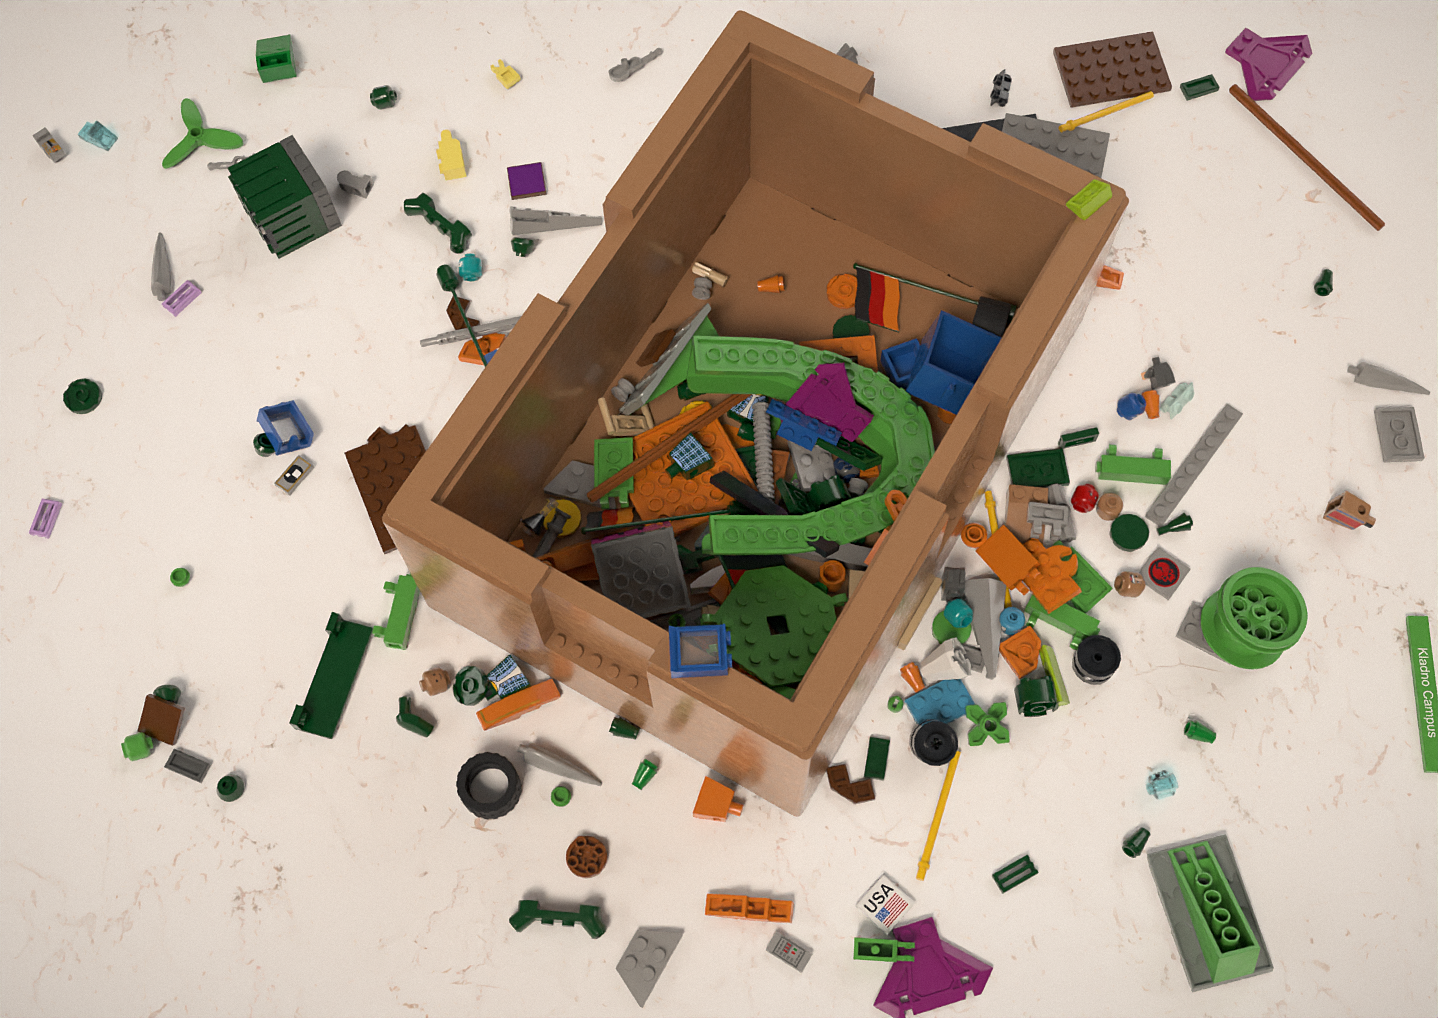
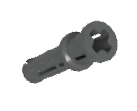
M557 508L555 509L556 513L551 522L547 523L548 529L532 555L536 558L549 552L558 534L563 533L562 529L567 520L571 518L570 515Z

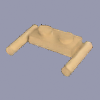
M605 398L598 399L608 435L637 436L655 427L648 404L641 407L643 416H610Z

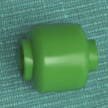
M143 732L126 736L124 742L121 743L125 759L129 758L130 761L149 757L150 749L154 748L151 737L147 738Z

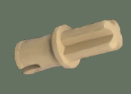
M698 262L692 267V272L722 287L727 283L728 276L715 271L713 267L709 268Z

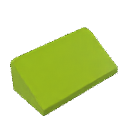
M1094 179L1066 203V206L1082 220H1086L1112 198L1110 184Z

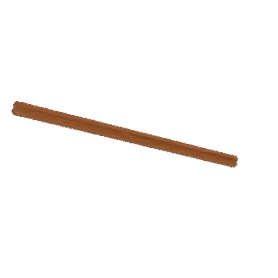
M1237 84L1230 87V94L1377 231H1380L1385 226V222Z
M752 394L730 395L587 492V498L590 502H595L676 447L690 432L692 435Z

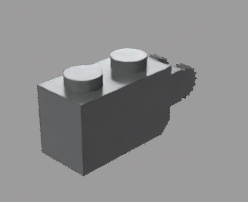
M965 567L944 568L941 577V601L948 603L950 600L962 598L965 590Z

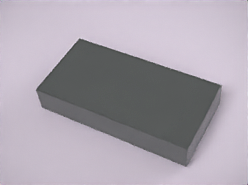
M173 749L164 767L202 784L211 765Z

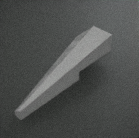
M513 206L509 208L510 231L512 235L602 225L601 216L589 217L584 214L570 216V213L531 210V208L518 210Z
M991 578L965 580V602L973 610L971 624L977 645H980L982 652L981 661L985 663L987 671L985 676L987 679L993 680L997 673L1002 628L999 617L1004 609L1006 585L1001 581Z

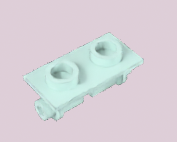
M1192 382L1189 385L1187 383L1179 384L1171 393L1176 398L1168 396L1161 404L1160 410L1164 413L1169 412L1171 420L1194 398L1195 392Z

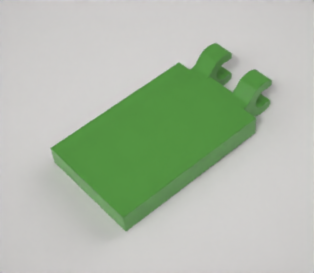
M633 437L594 440V488L634 461ZM634 475L600 498L602 509H609V497L618 496L621 508L629 507L628 493H634Z
M1058 540L1053 544V546L1063 544L1061 541ZM1071 546L1072 554L1064 556L1061 560L1069 561L1072 555L1076 554L1078 569L1072 579L1081 588L1082 592L1070 601L1079 611L1086 614L1113 588Z

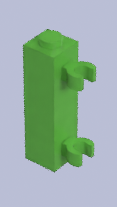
M1109 444L1106 449V455H1101L1099 461L1095 463V472L1098 473L1099 480L1167 485L1171 479V460H1163V449L1159 448L1154 449L1151 459L1116 456L1117 445Z
M406 574V576L399 575L397 584L388 581L384 583L383 589L386 590L385 593L395 595L387 628L374 625L372 633L375 634L374 637L384 638L383 642L388 648L406 650L420 594V590L411 574Z
M1032 595L1024 612L1031 615L1026 626L1030 625L1033 629L1037 620L1040 619L1074 636L1069 646L1074 650L1078 648L1081 641L1085 638L1098 635L1100 632V628H1098L1100 620L1067 604H1063L1048 614Z

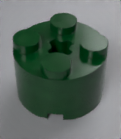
M834 475L823 482H814L810 486L811 490L808 494L817 511L852 499L845 482L840 479L839 475Z
M1043 676L1033 680L1031 678H1022L1019 680L1020 684L1014 688L1018 713L1020 715L1024 713V717L1047 715L1046 711L1052 709V712L1059 708L1055 685L1050 676Z

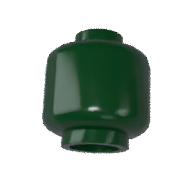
M383 85L373 88L372 93H370V100L372 105L376 106L379 110L391 108L394 106L395 100H397V94L389 85Z

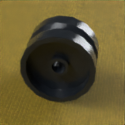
M1102 635L1089 636L1079 644L1074 652L1072 668L1076 676L1083 682L1091 685H1100L1107 682L1119 668L1121 662L1120 650L1117 644L1108 637Z
M926 719L919 722L912 729L909 745L917 759L930 766H941L954 758L958 750V738L950 725L937 719ZM935 738L936 743L934 745H930L931 742H934Z

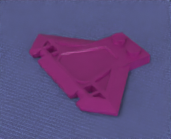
M1246 27L1225 51L1227 55L1241 63L1248 96L1254 101L1273 100L1277 95L1273 91H1281L1304 65L1305 61L1302 58L1306 57L1309 59L1313 54L1308 35L1262 38Z
M844 363L818 364L815 368L818 375L810 374L785 405L811 418H815L827 426L834 427L842 432L840 436L853 442L873 420L874 415L856 405Z
M933 917L892 929L894 938L898 942L915 943V948L912 949L898 947V955L914 956V962L897 961L893 963L873 1004L875 1008L893 1018H905L904 1011L912 1009L913 1015H917L965 1000L964 992L972 990L974 996L982 994L993 967L941 940ZM967 977L969 982L962 984L960 979ZM907 996L908 1001L901 1003L900 997Z

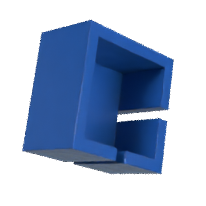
M917 338L882 350L880 362L887 377L890 378L889 381L899 389L907 388L920 348Z

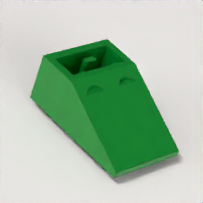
M290 34L256 41L257 71L263 83L297 77Z

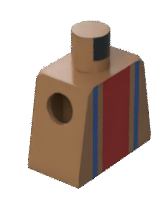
M1348 491L1329 501L1323 519L1350 530H1354L1361 525L1372 528L1376 522V518L1369 515L1371 506Z

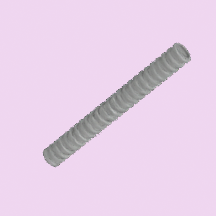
M757 402L752 405L754 415L753 430L755 432L754 448L756 449L755 455H757L755 456L757 461L755 462V466H757L756 478H758L756 480L758 484L757 492L774 502L775 496H773L774 490H772L774 488L772 484L774 482L772 478L773 462L771 461L772 444H770L771 433L769 432L771 427L770 416L766 412L769 404Z

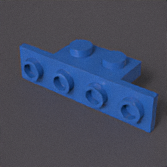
M773 399L766 410L767 413L783 420L776 435L812 451L818 437L836 446L842 433L834 427L827 426L817 419L811 418Z

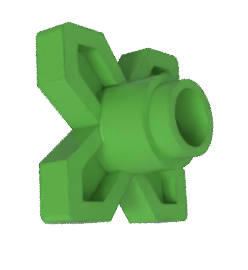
M1005 702L992 703L986 713L977 704L965 706L966 718L976 724L967 733L968 745H982L988 735L997 744L1010 742L1009 730L1000 725V721L1007 715ZM989 720L990 725L985 727L986 721Z

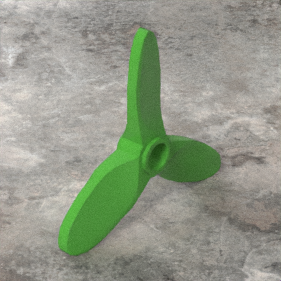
M185 98L181 102V115L188 133L166 155L162 166L164 169L176 165L195 148L202 145L214 149L229 150L241 147L243 140L238 134L216 128L203 129V121L198 108L192 100Z

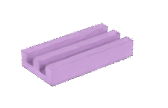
M187 280L161 305L176 317L202 292Z
M42 498L29 534L49 539L62 503ZM49 504L46 513L43 515L46 505ZM42 518L41 526L39 528V531H37V528Z

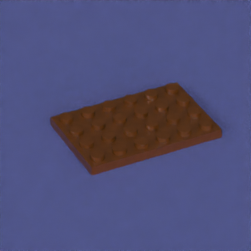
M1153 31L1054 47L1053 49L1054 58L1070 108L1133 98L1150 91L1153 94L1169 92L1172 89V84Z
M416 425L344 452L384 555L397 550V547L382 521V516L391 500L426 452Z

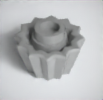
M845 43L836 54L858 64L856 50L853 46L850 48Z

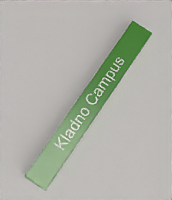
M1407 616L1406 627L1424 773H1438V694L1428 616Z

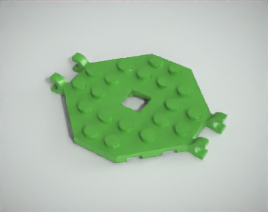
M785 566L749 570L744 572L716 614H702L700 624L701 626L725 624V629L730 631L731 645H726L727 654L732 655V661L740 665V668L750 675L758 677L770 688L798 684L802 681L837 621L834 607L844 606V602L848 600L846 593L830 597ZM784 616L789 633L770 636L766 618ZM718 644L709 645V649L706 650L707 654L713 657L719 656Z

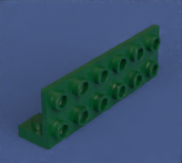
M335 612L331 613L325 628L329 638L303 706L296 704L289 722L295 730L327 739H333L373 631L372 627L343 620L341 615Z

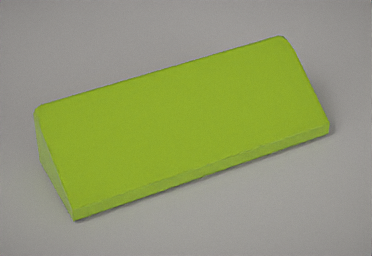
M1042 645L1039 655L1045 675L1050 676L1054 682L1059 706L1068 705L1070 701L1054 649L1048 645Z

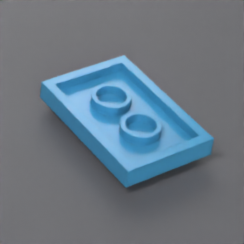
M961 679L943 680L904 701L916 724L926 719H937L949 724L965 716L966 705L975 704Z

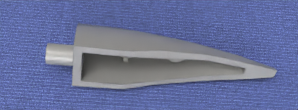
M159 232L152 261L151 291L153 296H157L158 301H164L165 294H171V276L163 236Z
M1361 362L1357 367L1349 366L1347 369V373L1355 375L1354 382L1417 394L1430 395L1431 393L1429 390L1401 375L1366 362Z
M530 743L528 747L520 744L517 752L525 755V763L541 770L597 786L602 785V782L583 769L534 743Z

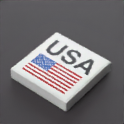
M882 875L855 907L883 933L888 935L915 903L886 876Z

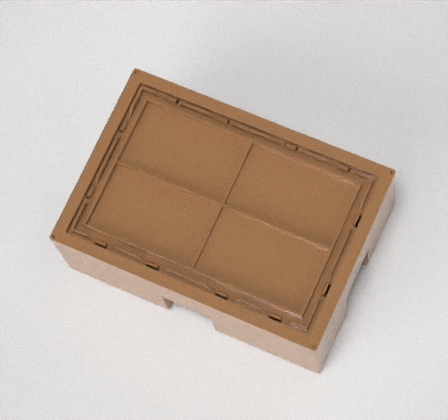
M739 10L733 15L605 197L606 199L602 206L606 233L558 302L537 293L391 500L382 516V521L430 608L791 815L799 817L804 812L897 648L901 637L960 537L961 531L969 521L1082 322L1129 204V198L1126 196V191L1123 188L984 123L973 140L969 142L873 96L876 79L874 78L873 71L752 14ZM1094 179L1110 184L1112 198L1086 220H1082L1066 206V203ZM696 262L709 268L713 267L715 271L728 276L724 287L712 282V288L709 289V299H697L692 295V290L695 288L694 280L702 277L692 272V267ZM854 263L978 302L979 298L983 296L1017 305L1011 323H1006L1002 339L952 424L941 421L937 416L938 406L909 394L911 396L910 399L917 406H921L929 419L935 453L848 602H844V606L834 607L837 621L802 681L798 684L786 685L796 690L791 700L734 668H728L727 676L671 678L669 632L653 624L650 620L676 611L643 618L603 596L599 580L576 581L532 556L546 533V529L543 525L540 536H537L522 523V520L537 513L543 515L544 509L556 500L564 499L574 503L580 511L581 524L579 529L571 536L557 537L548 553L623 529L616 528L587 532L586 535H583L581 529L587 525V515L590 512L608 509L544 493V488L572 460L594 466L595 439L635 437L608 435L598 399L605 398L610 416L619 415V408L625 402H621L614 397L611 389L618 385V381L621 378L626 379L635 387L653 366L649 364L640 367L636 362L654 335L668 329L676 331L687 318L707 303L711 307L707 317L720 337L768 338L791 341L796 345H799V342L833 339L832 332L836 321L843 316H855V307L849 309L835 307L829 302L826 295L827 285L834 276L850 274L857 278L856 270L853 268ZM776 275L784 277L785 291H781V293L758 291V281ZM898 281L900 299L897 322L899 333L867 323L870 330L869 336L874 335L878 371L887 376L880 362L882 350L916 338L921 345L923 337L941 310L972 324L977 305ZM677 386L647 404L654 425L657 426L678 416L682 408L693 401H708L713 408L732 394L706 393L684 401V399H679ZM767 396L769 398V404L772 399L775 401L782 402L784 405L786 404V402ZM641 408L631 413L630 416H643ZM727 412L718 417L721 425L728 424L736 428L741 426V423L727 417ZM776 435V439H771L772 450L790 453L787 439ZM859 437L854 440V442L874 452ZM791 453L785 478L789 483L796 472ZM831 453L832 460H833V463H834V461H835L838 457L835 456V455H833V454ZM881 464L878 465L879 474L881 470ZM878 477L862 479L868 483L867 490ZM845 483V485H846V487H847V489H848V488L850 487V485H849V483ZM619 496L614 497L616 509L621 508ZM781 497L780 507L789 512ZM629 498V507H634ZM634 510L633 522L641 521L637 511ZM709 521L681 534L680 541H677L676 544L682 545L693 552L700 550L702 539L705 535L710 534ZM644 525L627 527V529H636ZM876 532L866 536L865 542L861 546L873 548L881 533ZM522 539L526 552L513 546L510 542ZM782 554L788 569L811 584L819 582V567L824 563ZM719 558L702 562V571L683 574L691 606L714 599L708 593L691 595L690 584L708 571L722 565ZM845 568L846 580L842 588L836 592H828L827 595L834 597L835 595L846 593L847 596L848 579L851 569ZM768 623L771 635H778V633ZM680 639L681 665L719 663L718 659Z

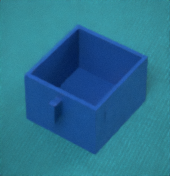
M941 310L922 339L906 392L957 415L1002 338Z

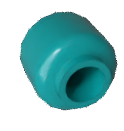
M465 254V257L459 259V276L464 281H477L482 276V260L476 257L475 254Z
M954 599L946 604L944 617L955 628H964L972 622L973 610L964 600Z

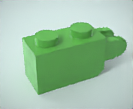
M854 937L853 959L914 962V956L898 955V947L912 949L915 948V943L898 942V940Z

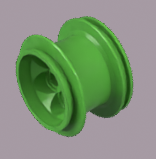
M1263 567L1246 568L1228 577L1221 588L1207 599L1201 611V628L1210 648L1224 661L1243 669H1261L1276 662L1283 651L1290 649L1299 641L1308 620L1306 603L1298 588L1282 574Z

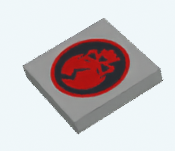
M1157 547L1139 573L1142 575L1146 586L1169 600L1191 569Z

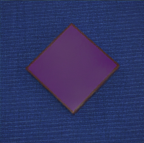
M542 162L507 167L512 200L547 195Z

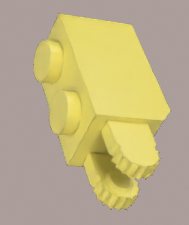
M449 130L441 131V141H438L439 149H436L438 160L441 159L439 164L440 174H444L445 180L466 177L460 141L452 139Z

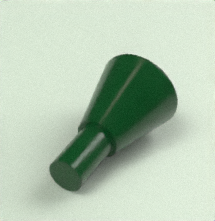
M1182 513L1169 522L1168 525L1156 528L1158 536L1168 532L1191 531L1193 521L1190 515Z

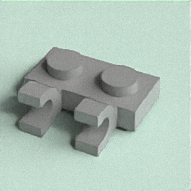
M1029 502L1027 523H1032L1030 538H1039V535L1042 533L1043 524L1052 526L1050 540L1058 541V538L1061 537V527L1067 526L1068 507Z

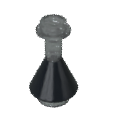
M552 497L545 499L547 504L539 513L522 520L523 526L521 529L530 537L540 536L545 517L553 508L556 509L559 505Z

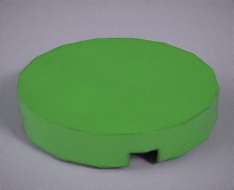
M944 611L938 613L931 627L932 635L939 641V644L951 638H957L962 645L968 641L972 630L971 623L964 628L952 626L945 619Z

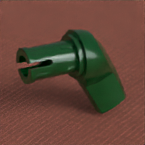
M407 696L400 697L398 699L399 714L396 716L397 724L408 731L427 738L434 726L411 713V697H408V700Z

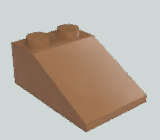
M1011 484L1008 487L1004 525L1022 544L1031 539L1032 523H1027L1028 503L1048 504V488ZM1043 524L1041 535H1039L1038 538L1042 545L1044 541L1045 525Z

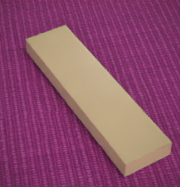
M935 577L899 641L898 648L904 651L939 591L942 579Z

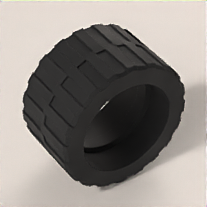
M981 296L972 324L1002 338L1011 304Z
M485 752L476 754L472 758L470 757L461 766V770L457 775L456 787L460 800L470 813L479 818L489 820L507 815L518 804L522 792L521 780L514 765L499 753ZM487 769L501 770L508 779V787L504 795L492 803L477 802L472 797L470 791L474 778L480 772Z

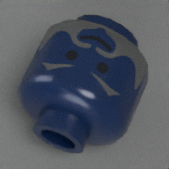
M839 457L833 463L836 475H839L840 479L845 483H849L851 478H857L860 474L859 468Z

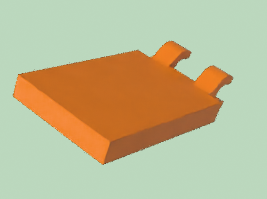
M1005 525L1001 526L981 547L975 550L1011 591L1016 587L1023 596L1030 591L1022 582L1029 574L1038 582L1044 578L1037 569L1040 563Z

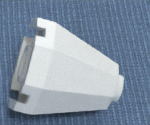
M957 638L944 641L921 662L920 673L928 681L962 679L972 675L970 661L964 658L966 651Z

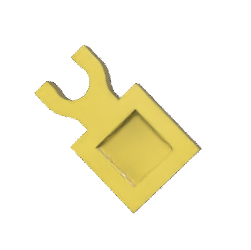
M501 59L498 60L499 67H495L493 64L490 66L491 71L496 74V78L506 89H509L521 80L520 75L510 65L505 67Z

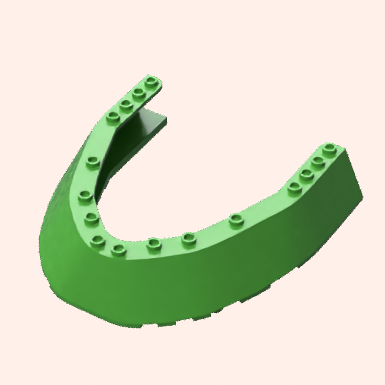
M693 336L686 377L688 388L694 393L763 394L787 402L810 374L818 375L815 371L818 364L844 363L856 405L874 415L873 420L858 437L883 458L878 478L864 495L818 512L814 511L805 515H710L708 518L710 534L705 535L702 539V553L711 555H772L813 552L816 549L813 546H809L806 541H817L819 536H823L828 541L831 539L839 545H844L892 525L894 521L885 505V497L890 491L899 490L908 499L935 453L931 425L926 413L921 406H917L910 399L911 396L903 388L899 389L884 374L879 371L876 373L871 368L852 362V359L834 352L820 351L796 345L791 341L777 339ZM817 536V538L814 540H811L807 537Z

